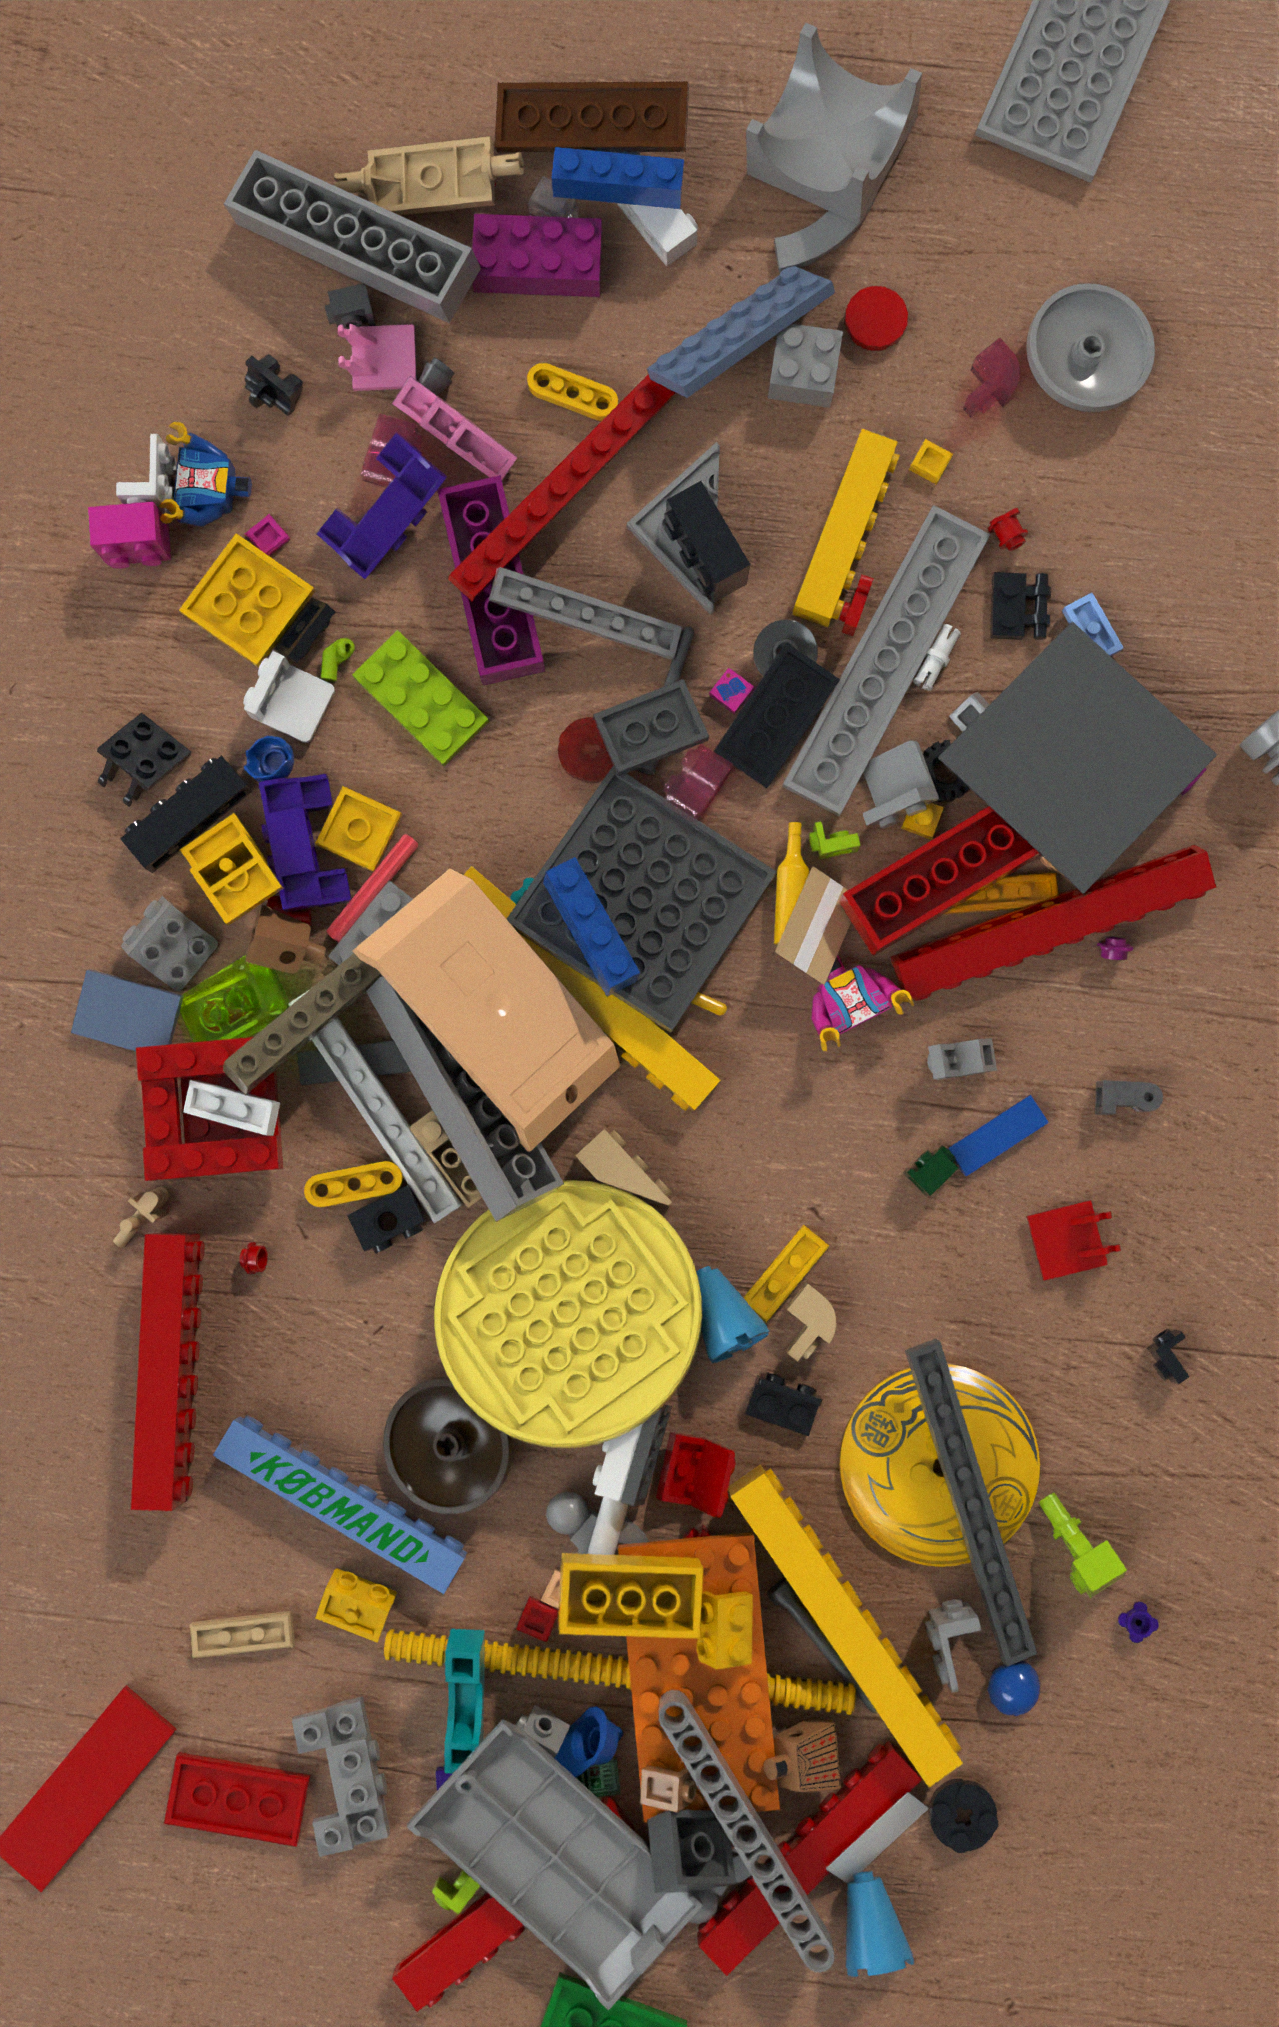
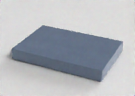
M89 969L86 970L71 1033L136 1051V1047L172 1044L184 996Z

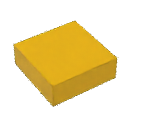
M925 439L909 470L937 485L953 453Z

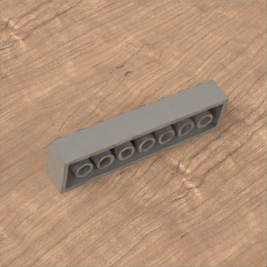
M254 150L224 202V206L237 225L359 282L365 283L447 323L451 322L481 269L472 248L257 150Z
M381 976L366 992L495 1221L497 1222L544 1199L561 1187L564 1183L541 1142L532 1151L527 1152L519 1143L520 1140L516 1129L389 982Z

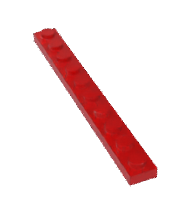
M648 374L449 574L448 580L473 601L494 580L497 568L505 569L677 393L650 380Z

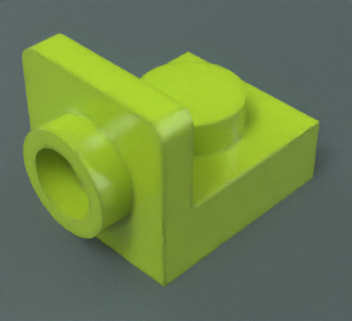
M821 821L816 822L813 826V832L809 833L812 852L818 851L819 860L858 852L861 846L858 833L849 835L847 830L832 833L829 835L830 839L826 840Z
M464 1870L454 1881V1887L442 1877H439L432 1890L436 1902L447 1911L452 1909L457 1914L461 1912L480 1887Z

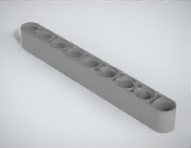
M678 1690L665 1692L659 1701V1721L805 1965L814 1972L827 1971L832 1966L835 1956L832 1938L828 1929L688 1697ZM670 1706H678L683 1710L676 1717L668 1715L665 1711ZM688 1736H697L701 1740L695 1746H689L683 1742ZM711 1765L717 1767L719 1771L710 1776L703 1774L702 1769ZM726 1795H731L737 1799L731 1805H724L720 1802V1799ZM749 1825L754 1828V1831L746 1835L739 1833L738 1829L741 1826ZM762 1855H768L772 1858L766 1864L756 1862V1859ZM780 1885H786L790 1888L783 1894L774 1891ZM798 1915L807 1917V1920L802 1923L792 1921ZM815 1945L825 1947L823 1951L818 1953L810 1951Z

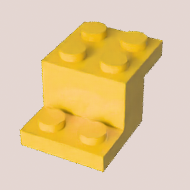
M235 813L180 849L192 867L189 871L228 926L284 889L269 868L268 860Z

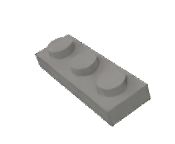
M388 881L328 957L338 965L343 963L354 953L353 950L413 899L391 881Z

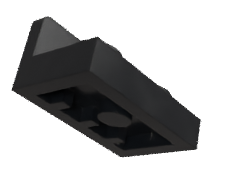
M769 1372L766 1373L765 1377L757 1375L745 1414L809 1436L818 1407L821 1406L823 1401L820 1396L816 1395L817 1389L798 1383L797 1388L785 1385V1378Z

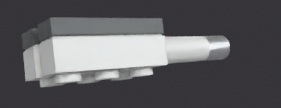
M664 1404L646 1422L628 1433L603 1443L602 1451L606 1452L603 1466H597L593 1477V1485L597 1486L595 1494L603 1496L587 1554L614 1555L628 1506L645 1504L672 1406Z

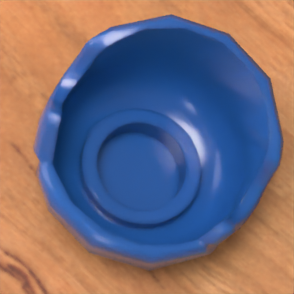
M266 736L258 739L245 752L246 765L244 770L257 782L287 778L294 766L292 747L281 737Z
M1019 1661L1008 1667L1003 1664L994 1669L992 1676H990L987 1690L991 1703L1001 1713L1008 1716H1019L1030 1711L1036 1705L1040 1694V1681L1037 1671L1029 1663Z

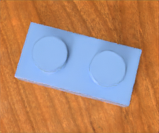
M1093 593L1080 598L1062 609V613L1069 624L1073 621L1110 656L1124 649Z

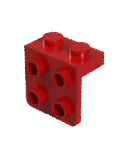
M670 1432L656 1498L664 1502L691 1505L712 1517L720 1518L728 1503V1487L731 1475L735 1470L734 1450L705 1437Z

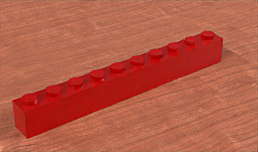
M1192 845L1099 879L1084 894L1075 888L890 956L901 990L908 991L914 1001L924 1000L932 995L931 992L942 988H956L966 979L986 977L992 974L994 969L1002 966H1016L1023 962V958L1034 954L1037 956L1051 953L1054 947L1061 944H1075L1084 940V936L1091 933L1111 931L1115 928L1116 924L1121 922L1141 920L1148 912L1171 909L1176 905V902L1186 898H1201L1206 895V891L1216 888L1209 856L1206 850Z

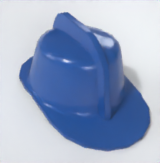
M598 1706L590 1707L569 1727L561 1747L554 1758L576 1778L590 1766L604 1765L612 1760L618 1747V1741L624 1734L623 1730L607 1719L603 1709Z

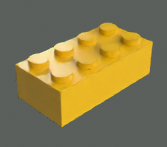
M562 1553L558 1611L559 1634L700 1639L703 1566L699 1558Z

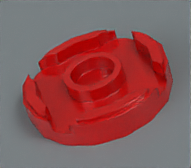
M870 286L859 290L851 297L845 310L844 326L846 331H848L851 340L857 346L866 350L882 351L888 349L889 346L901 340L907 328L908 310L904 300L897 292L885 286Z

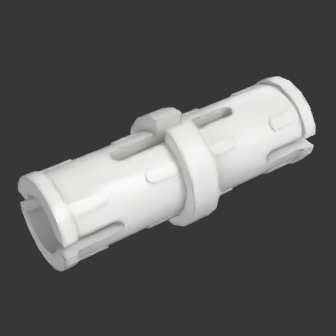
M948 624L942 625L932 648H929L925 656L924 663L913 679L915 685L919 687L927 676L922 689L932 690L942 667H946L950 661L948 656L961 635L958 629L955 628L947 639L953 626Z

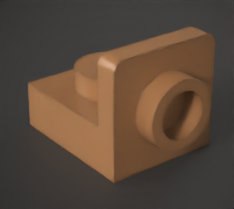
M650 1765L642 1768L640 1804L679 1812L694 1800L697 1785L687 1768L680 1772Z

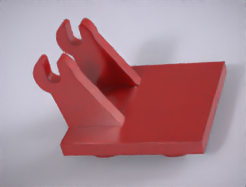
M1091 1200L1026 1216L1043 1281L1108 1265L1106 1255L1111 1252L1121 1251L1120 1244L1102 1245L1096 1222L1113 1217L1111 1211L1094 1213Z

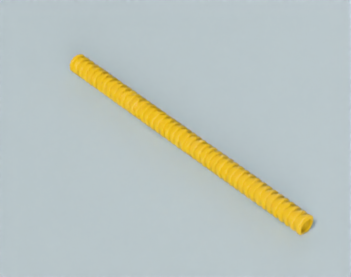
M389 1629L384 1644L385 1660L390 1661L391 1657H393L397 1662H400L401 1659H406V1663L416 1660L417 1664L427 1661V1665L431 1666L435 1662L439 1667H442L443 1663L445 1664V1650L448 1639L446 1635H442L441 1638H436V1634L426 1637V1634L422 1632L418 1636L415 1635L414 1631H411L410 1634H405L404 1630L395 1633L394 1629ZM485 1640L484 1670L485 1668L490 1669V1673L500 1670V1674L511 1671V1675H516V1672H520L523 1677H526L528 1673L532 1674V1678H536L537 1675H542V1679H547V1676H553V1680L562 1677L563 1681L567 1682L568 1678L574 1679V1683H578L579 1680H584V1684H589V1681H595V1685L604 1682L605 1686L608 1687L610 1683H613L616 1688L626 1685V1689H631L629 1660H623V1656L613 1659V1655H608V1658H604L603 1654L598 1653V1656L595 1657L592 1656V1652H588L587 1655H582V1651H577V1654H571V1650L562 1653L561 1649L558 1648L556 1652L550 1651L549 1647H546L545 1650H540V1646L530 1649L529 1645L519 1648V1644H514V1647H511L509 1643L504 1642L502 1646L498 1645V1641L488 1644V1640ZM767 1673L769 1699L773 1706H778V1703H782L785 1708H788L790 1704L793 1705L794 1709L804 1706L805 1710L814 1707L815 1711H820L821 1708H824L825 1712L828 1713L832 1709L835 1710L836 1714L846 1711L847 1715H851L854 1712L856 1688L853 1683L844 1686L843 1682L833 1685L832 1681H828L827 1684H824L820 1679L815 1683L812 1682L811 1678L802 1681L801 1677L791 1680V1676H786L785 1679H782L778 1674L773 1678Z

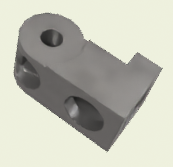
M1110 1080L1096 1082L1095 1114L1098 1115L1116 1114V1106L1131 1107L1133 1110L1141 1113L1154 1111L1160 1107L1163 1101L1161 1089L1153 1083Z

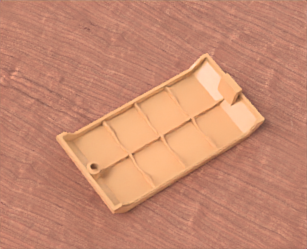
M452 869L447 870L353 950L354 954L361 961L376 968L505 1115L515 1127L520 1140L519 1143L527 1152L532 1151L620 1067L614 1043L472 879Z

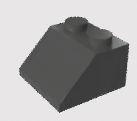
M712 1810L666 1811L647 1819L655 1893L690 1892L736 1884L731 1841Z

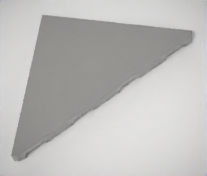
M717 442L626 523L627 528L710 615L714 612V603L709 595L703 596L695 580L698 578L692 567L688 569L685 566L679 553L682 550L677 540L673 542L670 540L663 524L666 523L664 513L666 512L667 499L699 481H702L716 507H718L720 445Z

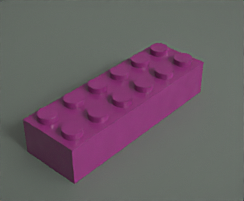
M501 475L437 489L455 568L509 515ZM519 555L505 569L523 574ZM493 581L473 601L461 592L477 667L483 686L546 672L533 615L489 601Z

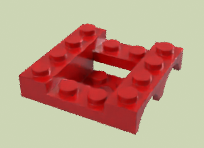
M253 1037L136 1047L137 1076L142 1086L146 1147H143L145 1181L283 1169L279 1111L274 1135H262L183 1112L185 1144H182L177 1079L181 1081L183 1111L190 1080H199L242 1092L223 1071L224 1061ZM276 1070L248 1094L278 1102Z

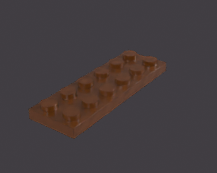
M688 81L498 83L494 147L497 152H554L555 147L602 152H686L689 84Z

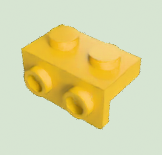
M707 1591L702 1592L700 1639L697 1640L696 1644L700 1662L715 1669L752 1664L753 1594L746 1591L714 1595Z

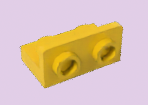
M336 1568L325 1588L315 1619L378 1643L397 1592L382 1584H376L351 1572Z

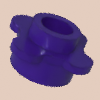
M1135 1602L1130 1611L1121 1613L1118 1616L1119 1625L1127 1629L1129 1638L1134 1643L1142 1642L1143 1638L1150 1636L1159 1626L1158 1620L1147 1612V1605L1143 1602ZM1137 1619L1141 1620L1140 1625L1135 1624Z

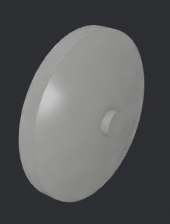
M1089 283L1066 287L1046 300L1029 327L1026 351L1032 374L1040 387L1050 397L1074 410L1101 412L1124 404L1143 386L1154 363L1155 343L1152 329L1146 316L1129 297L1113 288Z

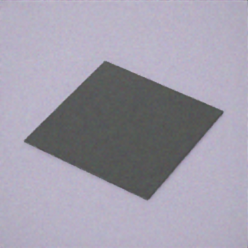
M1072 621L954 740L938 759L1084 894L1217 754Z

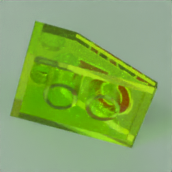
M245 955L183 993L184 997L180 1013L192 1041L202 1042L246 1038L263 1030L288 1009L290 1001L276 970L245 962Z

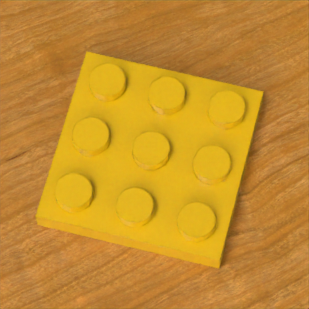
M236 533L180 607L179 611L259 668L262 661L268 657L316 591L310 584Z

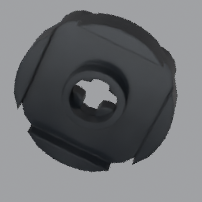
M951 1779L940 1785L933 1793L929 1822L934 1834L942 1844L952 1848L957 1853H965L984 1846L991 1839L993 1833L998 1828L997 1808L990 1793L980 1783L969 1780L963 1781L962 1779ZM959 1807H962L963 1810H968L969 1808L972 1810L969 1820L965 1823L954 1820L958 1816L956 1810Z

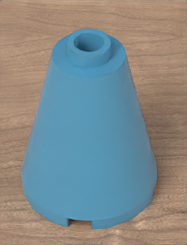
M706 1266L696 1271L702 1296L701 1332L708 1358L712 1364L733 1357L732 1353L741 1349L742 1351L747 1350L769 1335L770 1331L764 1321L719 1269L711 1270L710 1266Z
M873 1871L853 1874L854 1881L847 1883L846 1969L848 1976L859 1977L857 1969H867L868 1976L904 1969L906 1968L905 1962L913 1965V1953L881 1877H874Z

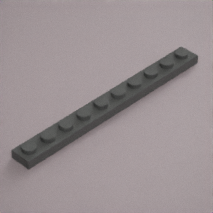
M935 1338L905 1350L1000 1657L1002 1662L1008 1667L1036 1655L1037 1651L941 1342Z

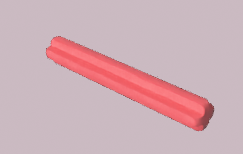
M407 834L401 837L327 929L326 933L338 943L341 941L386 883L393 879L418 848V843Z

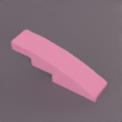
M411 376L392 402L393 405L418 422L420 426L489 478L501 475V479H503L517 459L509 450Z

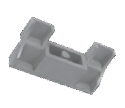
M363 1696L344 1700L317 1711L294 1716L292 1724L298 1754L323 1748L326 1749L338 1809L337 1813L315 1818L312 1822L319 1857L353 1850L354 1845L388 1838L390 1826L383 1795L387 1794V1784L384 1774H379L376 1761L380 1760V1750L377 1740H372Z

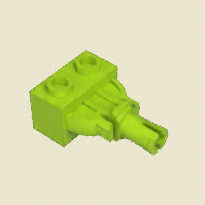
M1055 1492L1038 1503L1054 1527L1053 1538L1055 1541L1062 1538L1075 1559L1071 1565L1072 1573H1070L1071 1576L1069 1578L1081 1595L1086 1592L1089 1598H1092L1125 1576L1127 1569L1109 1542L1106 1540L1093 1549L1078 1528L1082 1522L1079 1518L1076 1519V1517L1072 1518Z

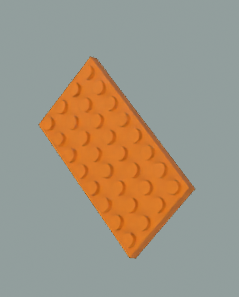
M753 1532L618 1545L619 1555L699 1558L703 1566L702 1592L707 1591L714 1595L746 1591L753 1594L752 1664L715 1669L700 1662L696 1648L698 1639L626 1636L640 1788L642 1768L648 1765L677 1772L686 1768L659 1721V1701L661 1696L667 1691L678 1690L688 1697L756 1812L780 1810L777 1779L770 1780L764 1772L765 1760L775 1757ZM670 1706L665 1712L670 1716L676 1717L683 1710L678 1706ZM688 1736L683 1742L689 1746H695L701 1740L697 1736ZM711 1765L702 1769L703 1774L710 1776L719 1771L717 1767ZM697 1786L694 1800L682 1810L712 1809ZM726 1795L720 1799V1802L724 1805H731L737 1799L731 1795ZM642 1804L644 1822H648L647 1819L668 1811Z

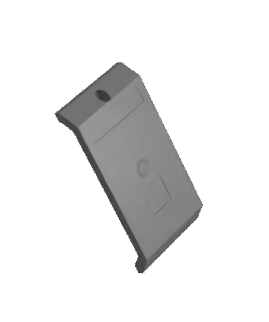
M503 1719L407 1823V1828L416 1836L431 1840L587 1982L598 1998V2001L608 2010L703 1906L702 1900L695 1891L655 1893L650 1845L521 1727Z

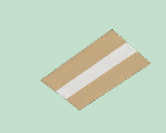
M812 866L775 953L825 985L851 924V920L839 903L842 894L848 890Z

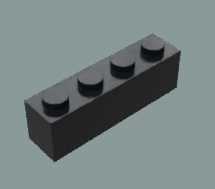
M222 755L218 759L212 758L201 767L200 770L202 772L192 780L189 778L181 782L176 787V793L168 800L162 799L152 806L150 809L151 813L142 821H134L125 829L126 834L120 838L121 841L149 872L154 873L176 855L181 848L193 841L252 792Z

